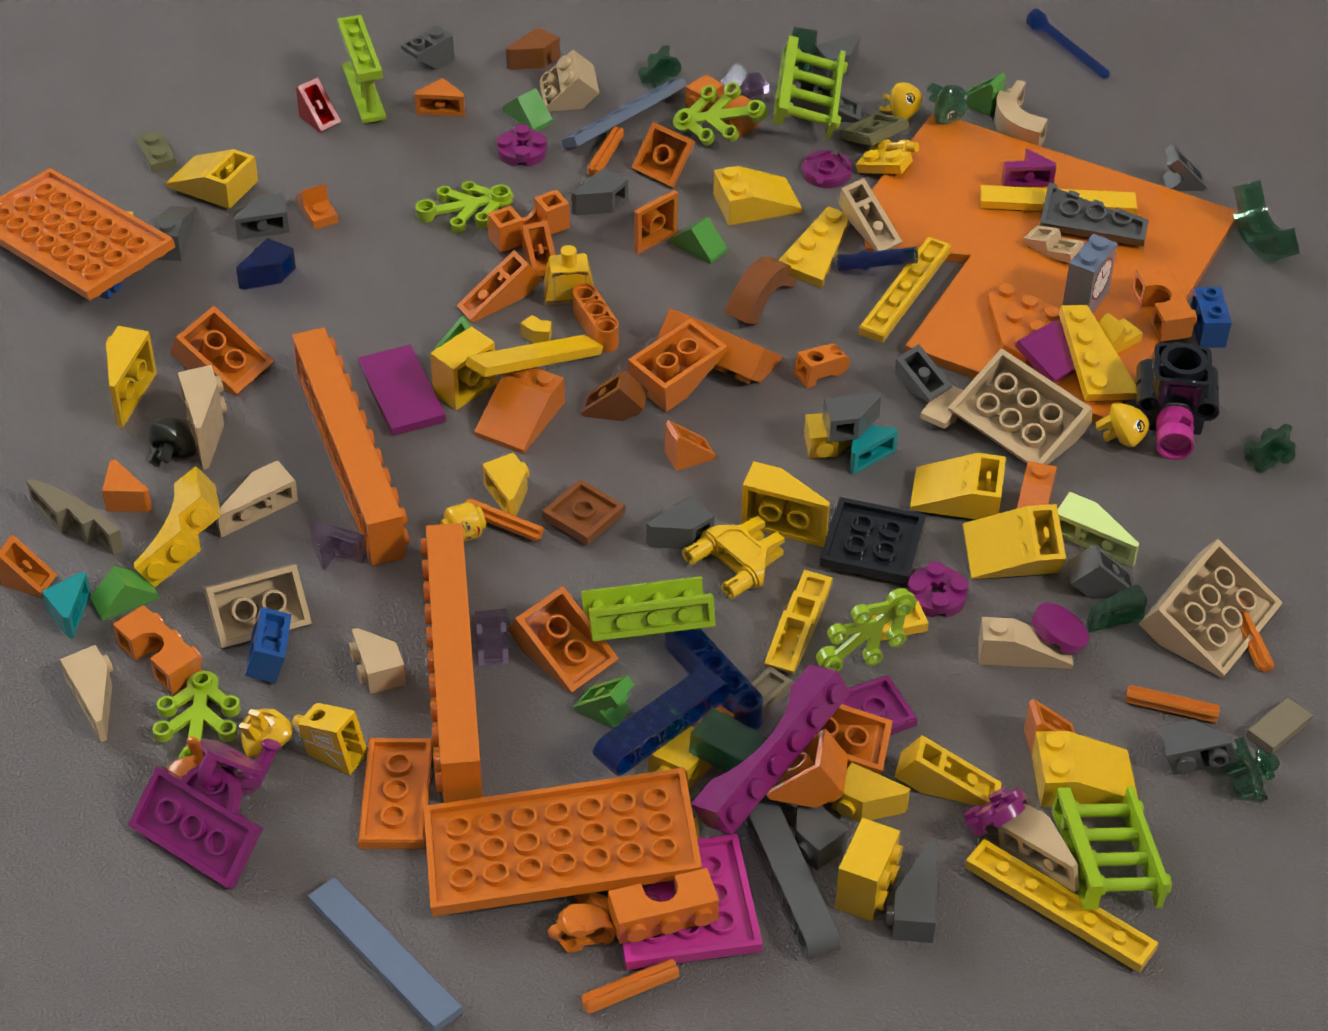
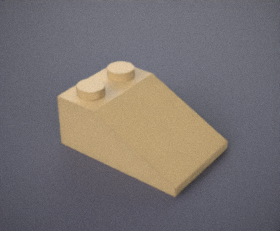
M211 365L177 372L185 416L190 431L193 434L195 447L203 470L210 467L224 427L222 413L227 412L224 396L219 395V392H224L221 376H215Z

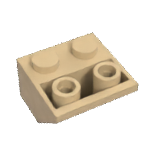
M573 49L567 55L562 56L558 63L550 71H546L539 80L542 99L549 112L583 109L600 94L594 65Z

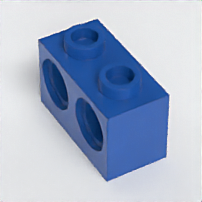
M1194 287L1190 307L1195 310L1197 315V324L1193 328L1198 346L1207 348L1226 347L1232 321L1222 288Z
M261 607L251 635L245 676L276 683L286 655L292 614Z

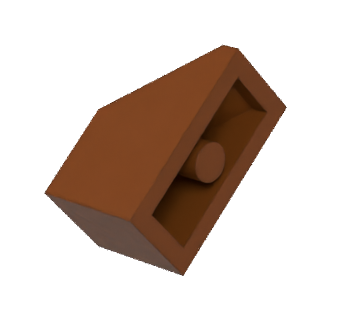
M540 27L535 28L506 47V64L510 70L545 68L560 58V37Z
M623 370L585 394L580 414L590 418L625 421L633 415H639L644 410L648 390Z

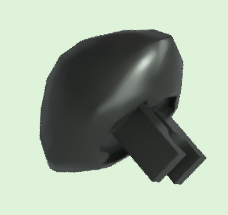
M161 418L155 420L149 426L148 441L152 452L148 462L155 467H160L161 461L166 464L169 463L171 456L179 457L194 453L195 440L188 425L183 420L178 418Z

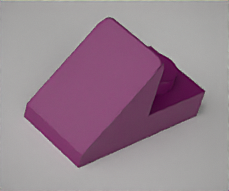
M1026 149L1024 161L1004 162L1001 183L1002 186L1048 187L1049 182L1054 184L1057 166L1055 162Z

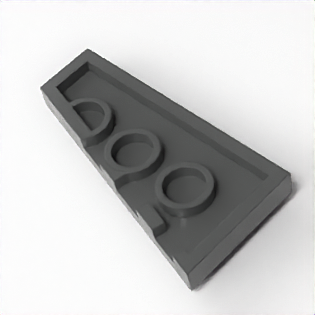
M1049 182L1040 226L1059 228L1061 233L1091 237L1092 234L1114 242L1144 247L1148 219L1119 208L1115 210L1107 208L1101 201L1095 199L1093 202L1079 197L1080 193L1072 190L1065 192L1058 189V185Z

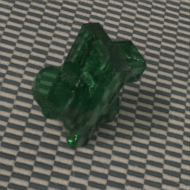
M669 45L662 46L658 53L648 56V66L641 67L638 71L642 84L652 83L654 89L665 83L668 77H676L681 72L682 66L678 58L670 57Z
M1283 424L1278 429L1268 427L1262 432L1260 442L1250 440L1244 445L1245 459L1254 462L1256 472L1263 473L1278 461L1288 464L1296 458V444L1290 439L1292 425Z
M1244 736L1235 739L1236 748L1234 750L1238 762L1226 764L1224 767L1228 775L1245 769L1246 774L1231 779L1238 799L1256 795L1259 802L1268 800L1261 776L1265 775L1267 780L1275 778L1274 771L1280 766L1277 755L1265 753L1264 749H1259L1255 752L1256 758L1253 759Z

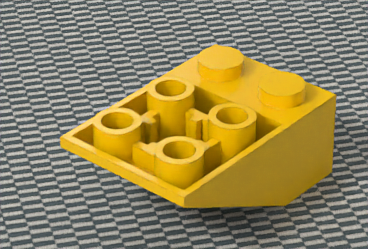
M236 149L196 155L165 183V187L230 209L258 182L255 156Z
M974 453L917 466L910 510L970 519H981L999 514L1006 457Z
M1057 504L1025 506L963 523L971 579L1060 573L1065 563L1066 554Z

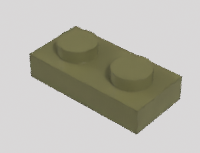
M161 131L149 132L136 137L137 145L152 173L177 167L176 159Z

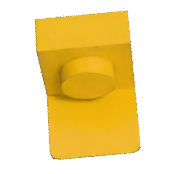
M1106 313L1099 322L1117 354L1142 340L1143 332L1125 318L1118 321L1111 314Z

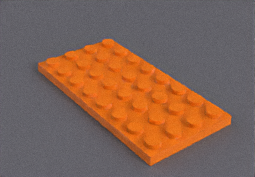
M48 168L0 197V246L89 301L99 297L109 288L121 283L125 278L142 270L146 265L157 258L163 257L167 252L176 247L172 237L52 168Z
M684 767L424 806L432 917L607 891L640 883L647 885L673 881L674 875L702 869Z

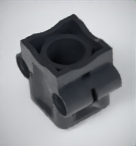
M1157 343L1152 359H1145L1138 363L1136 367V408L1140 409L1148 418V430H1156L1157 414L1162 409L1170 406H1181L1192 413L1194 418L1193 433L1195 435H1201L1204 421H1211L1218 417V370L1212 366V352L1209 348L1186 343Z

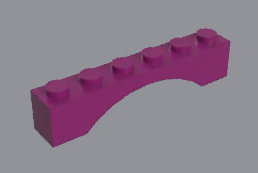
M810 664L791 686L787 709L770 737L742 763L711 780L691 803L707 827L732 835L851 694L837 670Z

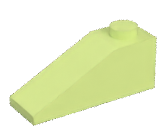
M1069 492L1058 508L1063 539L1087 549L1096 544L1118 562L1133 568L1136 562L1139 543L1098 503Z

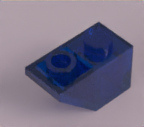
M269 238L264 240L236 267L239 289L246 290L282 283L296 269L294 248Z

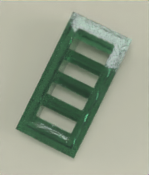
M1132 585L1090 607L1086 623L1088 632L1091 633L1142 620L1148 598L1140 585Z

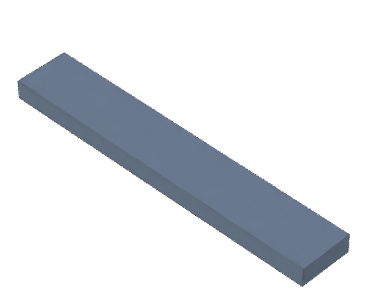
M685 79L669 80L566 136L561 140L564 149L580 146L687 86Z
M335 877L307 895L311 906L432 1031L441 1030L462 1014V1006Z

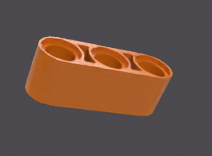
M587 283L576 285L572 291L574 316L587 336L603 345L602 352L615 351L619 346L618 320L593 285Z

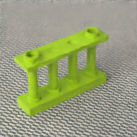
M362 15L337 18L338 29L350 58V62L342 63V69L362 123L386 120V113L374 84V80L383 79V72Z
M789 35L782 51L772 124L782 126L785 117L795 116L826 125L824 138L830 139L833 130L837 131L841 122V116H838L842 77L845 76L848 62H845L846 51L841 50L835 62L801 52V49L797 48L799 38ZM799 61L833 71L832 79L799 70L795 63ZM797 79L831 89L830 97L796 88V85L792 84V82ZM794 97L828 107V113L825 115L793 106L790 99Z
M701 576L581 591L582 608L590 620L592 641L716 626L714 596L712 593L703 594Z
M1127 786L1122 803L1079 804L1078 801L1074 800L1070 787L1057 788L1051 812L1059 834L1077 862L1080 885L1078 893L1084 910H1097L1101 896L1105 895L1106 892L1150 891L1155 907L1163 908L1166 896L1171 892V877L1164 870L1144 816L1143 802L1138 800L1134 786ZM1081 817H1123L1127 828H1088L1086 825H1083ZM1132 841L1135 852L1096 853L1095 850L1091 849L1089 842ZM1141 866L1144 877L1105 878L1104 875H1100L1098 867Z

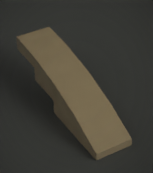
M32 478L26 481L31 502L61 534L73 529L87 545L98 539L113 555L124 550L120 529L102 513L81 499L57 487Z

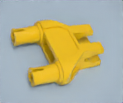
M756 516L741 525H716L708 528L702 533L701 539L682 549V556L686 562L689 561V564L693 566L696 562L711 554L732 569L737 575L723 582L721 589L729 599L733 600L736 596L750 588L758 589L763 586L766 567L784 555V550L780 545L785 543V538L778 532L764 538L765 534L760 529L765 527V521Z

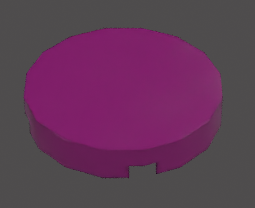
M829 150L815 151L807 155L802 163L804 179L817 187L835 188L846 184L851 179L852 163L842 153L835 155L831 154Z
M1045 602L1040 604L1034 611V617L1032 618L1033 627L1047 644L1052 646L1055 643L1061 646L1059 649L1061 652L1068 654L1080 653L1090 640L1088 630L1082 621L1068 609L1055 603Z

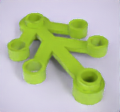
M729 82L724 88L725 94L707 112H701L709 102L715 101L718 96L715 88L712 85H707L702 88L701 97L690 108L681 109L675 114L673 124L679 131L684 133L693 132L699 137L703 145L708 146L715 141V135L711 129H703L698 124L708 122L724 136L727 142H734L739 137L738 130L734 125H727L722 120L749 116L752 122L759 123L767 118L768 109L764 102L760 100H752L747 106L724 109L733 99L738 98L741 94L739 85L736 82ZM734 131L732 135L727 136L730 132Z
M465 181L461 185L462 193L452 190L449 186H440L436 190L438 201L449 202L454 200L456 202L436 205L432 200L423 199L415 204L416 217L421 222L429 223L434 220L436 215L462 210L456 217L450 220V230L453 233H463L466 230V221L480 206L487 205L482 212H478L475 215V224L478 228H487V213L510 205L514 200L511 189L506 185L499 184L489 189L477 185L473 181Z
M899 588L890 592L885 602L855 606L850 612L854 620L853 623H837L830 626L827 630V635L832 644L846 642L839 648L836 646H826L819 650L816 654L818 665L837 670V672L840 671L843 666V658L866 640L867 645L862 652L866 664L874 666L880 663L883 659V654L879 646L885 624L891 620V627L885 634L890 646L898 647L907 639L903 631L905 616L909 615L916 606L917 600L914 594L905 588ZM872 615H878L876 618L871 619ZM855 634L849 640H847L848 635Z
M198 671L188 678L187 688L174 697L163 696L158 699L156 703L158 714L168 718L176 714L177 708L194 698L193 705L171 721L162 720L156 722L152 728L154 738L158 742H167L172 739L173 734L190 723L188 738L195 737L201 741L205 722L218 733L221 741H233L238 735L236 723L232 720L221 719L206 705L207 700L211 699L221 707L223 715L234 717L241 711L239 698L234 695L227 696L219 690V681L214 673ZM188 745L182 749L178 759L194 755Z

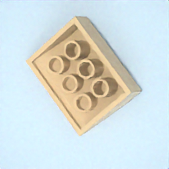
M1002 348L948 407V410L1025 463L1032 461L1048 465L1073 446L1092 425V408Z
M1216 539L1194 557L1139 622V625L1160 646L1222 678L1249 646L1248 642L1252 641L1251 633L1245 640L1243 638L1240 628L1243 623L1241 612L1249 613L1259 633L1283 602L1219 539Z

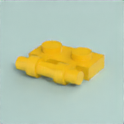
M885 139L870 146L871 150L864 153L855 164L857 172L902 174L913 161L911 152L919 151V144L910 140L891 142L889 139Z

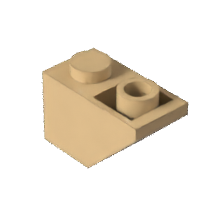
M359 628L352 629L353 642L348 643L352 661L358 660L359 665L356 666L358 678L361 684L366 683L370 695L405 686V665L396 642Z

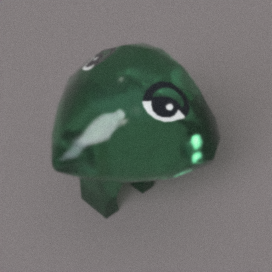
M932 82L927 88V92L931 93L929 101L935 103L934 121L936 123L948 124L964 117L968 109V96L961 86L949 84L942 87Z

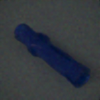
M916 246L870 252H867L866 249L860 250V253L839 254L837 259L840 260H837V266L839 271L852 269L868 271L874 267L918 263V250Z

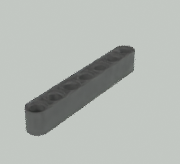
M765 795L743 821V824L801 953L805 959L839 950L840 939L836 926L778 801L770 800Z

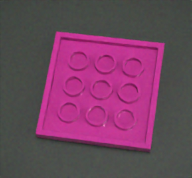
M738 834L697 839L702 869H708L719 898V921L711 922L706 926L681 929L673 934H660L648 937L639 942L621 944L626 970L650 967L667 959H674L676 963L762 952L763 943ZM674 880L642 885L646 896L651 900L664 902L674 897Z

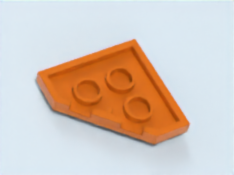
M1001 281L988 293L987 304L993 315L992 321L996 334L999 335L1000 348L1025 364L1028 360L1015 347L1018 340L1054 320L1062 326L1058 313L1060 308L1012 284Z

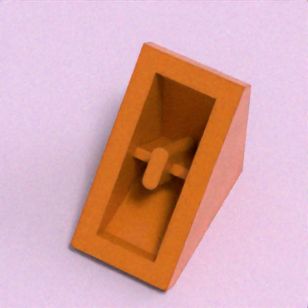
M444 78L414 93L417 115L465 117L464 93Z
M548 220L521 226L522 256L539 276H545L548 258L551 255H556Z
M671 420L665 423L664 453L676 471L714 460L716 454L705 437Z
M111 460L102 488L106 511L149 512L153 510L149 489L117 460Z
M13 534L9 536L0 548V581L4 587L40 597L42 596V591L47 589L58 575Z
M1036 699L1029 701L1024 733L1031 755L1037 731H1070L1075 733L1072 722Z

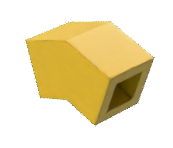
M531 315L520 323L521 336L531 343L551 341L552 321L540 320Z

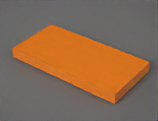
M369 738L358 836L359 849H425L424 806L429 805L434 747L432 738Z

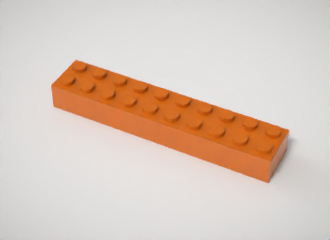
M325 327L292 334L297 377L371 566L406 558L405 546L410 544L408 532L403 526L408 524L404 507L398 506L399 496L396 487H390L389 485L391 484L389 470L387 467L382 468L383 458L380 448H374L373 446L375 445L373 431L371 428L366 429L367 419L363 409H358L360 404L356 391L351 392L350 390L352 389L351 379L348 372L343 373L345 371L342 356L336 355L337 347L334 337L329 338Z
M462 523L427 525V538H421L422 557L428 556V559H422L423 579L429 578V581H424L423 583L424 601H430V603L425 604L426 624H432V626L426 627L427 648H433V650H428L427 653L428 671H435V673L429 674L430 696H436L431 698L430 702L431 721H438L432 722L433 746H439L433 747L434 772H437L435 773L436 792H443L444 803L483 797Z

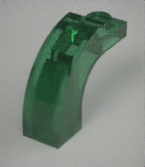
M1261 180L1233 186L1238 212L1233 213L1234 219L1243 240L1257 256L1265 260H1278L1299 254L1300 250L1295 228H1280L1271 219L1266 207Z

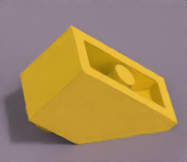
M823 413L805 414L804 438L809 459L838 457L852 444V440L829 442L822 419Z
M513 452L482 464L483 484L502 511L517 516L528 491L527 478L530 477V473L524 461L520 462Z
M851 762L846 770L844 794L832 803V809L844 817L852 818L859 822L862 818L875 820L904 814L908 809L910 788Z

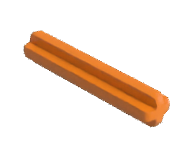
M614 126L611 128L587 166V174L589 176H593L605 168L624 137V129L622 127Z
M468 498L465 501L472 502L476 507L480 506L486 522L532 541L538 542L542 538L544 533L542 526L474 499Z
M1241 612L1243 623L1240 628L1244 640L1251 633L1252 641L1248 642L1249 646L1247 649L1256 668L1262 672L1273 670L1275 664L1260 633L1255 628L1256 625L1253 623L1248 612Z
M1136 685L1128 686L1125 701L1130 704L1212 723L1217 722L1220 713V706L1218 704Z
M667 959L586 992L581 996L584 1010L591 1014L676 979L679 976V968L674 959Z

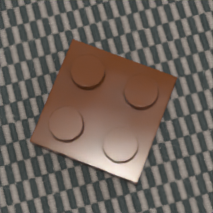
M579 479L542 510V519L588 546L625 514V505L584 480Z

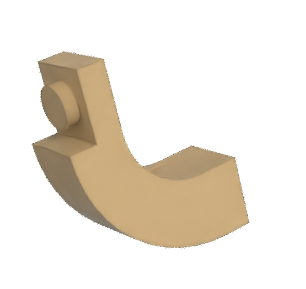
M1016 80L1012 88H1008L1006 92L1001 90L998 92L994 116L995 127L999 133L1041 146L1045 140L1048 119L1029 114L1020 108L1024 102L1026 82Z

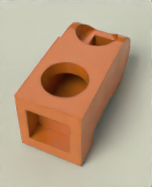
M837 344L822 345L797 353L793 374L806 388L816 386L818 379L830 375L839 376L849 368L850 358Z

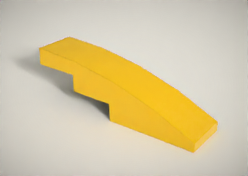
M807 570L803 571L798 587L792 593L787 610H784L764 666H771L774 669L791 674L795 673L825 606L833 584V577Z

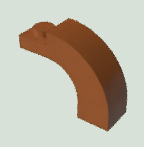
M764 256L756 260L740 278L724 313L745 323L758 324L763 309L772 293L780 286H795L798 277L790 274L791 265L770 256Z

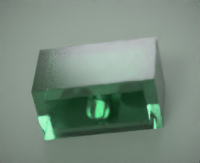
M712 707L692 730L689 753L726 773L752 755L767 740V737L763 736L756 729L749 728L736 721L729 714L722 713Z

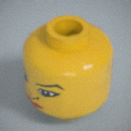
M464 502L447 507L444 511V519L440 520V525L462 523L464 542L480 538L482 530L486 528V520L480 506L476 507L472 502Z

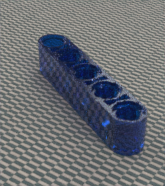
M702 629L665 633V646L667 650L713 701L735 714V720L744 731L758 730L763 724L762 694Z
M707 666L697 669L602 736L593 748V756L615 775L622 776L724 703L730 694L731 686Z

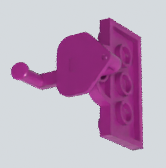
M202 739L200 746L205 755L201 763L189 770L184 778L163 766H156L128 826L226 888H235L264 829L238 813L242 801V793L251 794L261 786L277 750L281 747L280 743L273 739H264L261 743L263 746L257 761H254L222 742Z

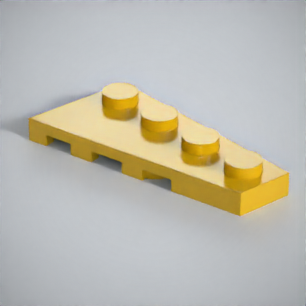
M828 206L784 253L779 261L791 265V275L798 277L799 280L823 288L825 277L829 274L831 263L838 253V247L842 243L850 224L845 213Z
M1088 305L1061 306L1058 313L1084 400L1136 399L1135 382Z

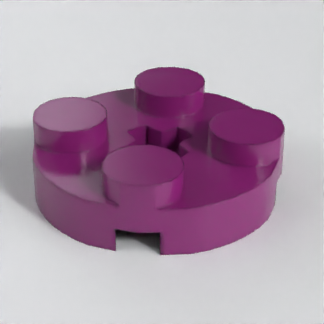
M517 125L513 130H509L497 138L498 156L504 163L511 166H518V163L525 162L526 166L538 164L546 157L547 137L536 130L529 129L528 125Z
M934 561L911 575L908 582V591L914 594L925 616L935 617V614L946 613L945 617H950L959 613L965 607L969 583L957 571L945 567L941 562ZM933 589H939V590H942L943 593H941V592H939V591L936 592V593H933L932 590H933Z
M1004 787L989 795L990 802L982 807L976 805L963 813V817L972 836H979L987 833L984 828L985 826L994 825L998 828L1015 818L1025 809L1024 804H1029V800L1023 790L1018 787L1009 791Z

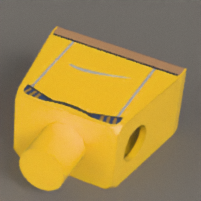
M572 245L563 246L560 250L561 255H551L548 258L543 285L545 306L572 305V291L576 285L587 283L594 286L588 256L584 253L577 254L576 247Z

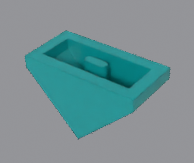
M871 425L858 439L852 440L849 472L854 475L896 452L899 430L895 427Z
M79 572L42 591L47 613L67 638H74L91 595L86 572Z

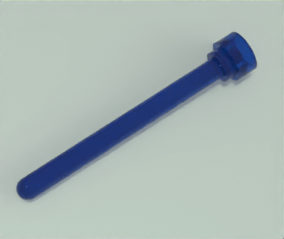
M1036 8L1028 14L1026 23L1031 28L1043 30L1102 78L1110 76V71L1052 26L1044 12Z

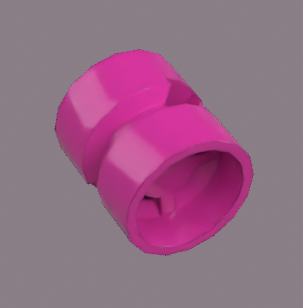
M1170 406L1162 409L1157 414L1156 448L1162 457L1179 460L1186 458L1193 452L1194 418L1188 409L1181 406Z

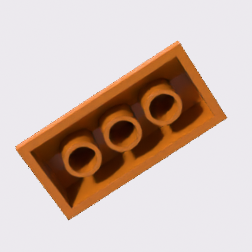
M672 308L669 309L657 337L658 339L691 318L728 346V351L713 369L725 374L727 370H731L736 373L734 378L750 384L751 380L761 383L782 359V355Z

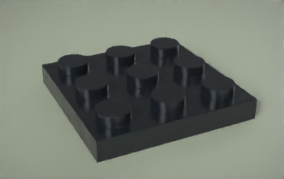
M840 497L823 547L819 567L908 585L925 525L926 514Z

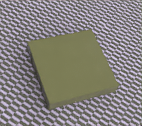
M874 113L840 129L839 135L842 140L873 146L910 127L906 118Z

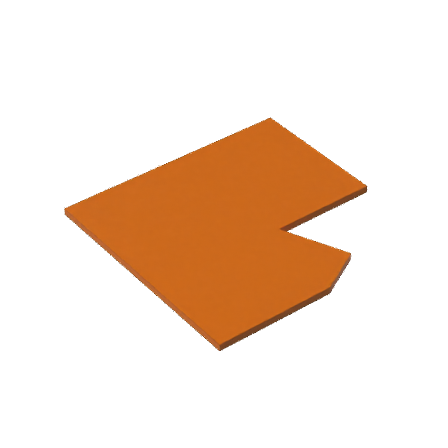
M934 111L911 140V142H918L919 151L911 152L913 159L911 164L902 174H884L872 189V192L903 241L902 244L878 254L864 239L865 256L911 259L926 238L931 237L952 245L951 253L945 261L965 263L905 346V352L919 344L935 365L974 379L1001 349L999 335L996 334L992 321L993 315L987 304L988 293L1001 281L1012 284L1061 308L1069 263L1050 258L1024 243V237L1037 225H1040L1042 211L980 208V186H1002L1004 162L1024 161L1025 150L1029 149L1056 163L1054 184L1058 185V189L1136 192V215L1149 220L1144 247L1116 242L1118 245L1109 293L1093 312L1098 323L1106 313H1109L1118 321L1125 318L1143 332L1140 342L1118 353L1119 358L1136 384V367L1138 363L1145 359H1152L1155 345L1162 343L1151 325L1155 305L1141 307L1132 290L1136 269L1167 265L1172 275L1176 276L1178 286L1186 294L1188 301L1194 291V287L1198 285L1238 220L1239 211L956 118L948 120L947 115ZM1061 233V238L1084 241V244L1090 238ZM1029 361L1026 363V365L1037 371ZM1076 372L1055 383L1092 408V422L1094 423L1110 415L1109 411L1112 404H1124L1126 400L1085 401Z

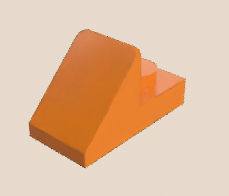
M326 184L304 189L295 196L296 202L314 230L339 223L338 214L328 200Z

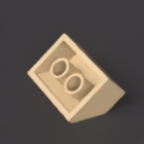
M296 564L203 588L221 648L251 640L252 631L261 607L292 614L290 629L312 624Z

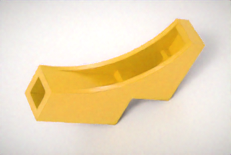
M197 466L174 483V501L164 525L148 548L134 562V569L154 587H157L201 551L198 534L221 516L216 485Z

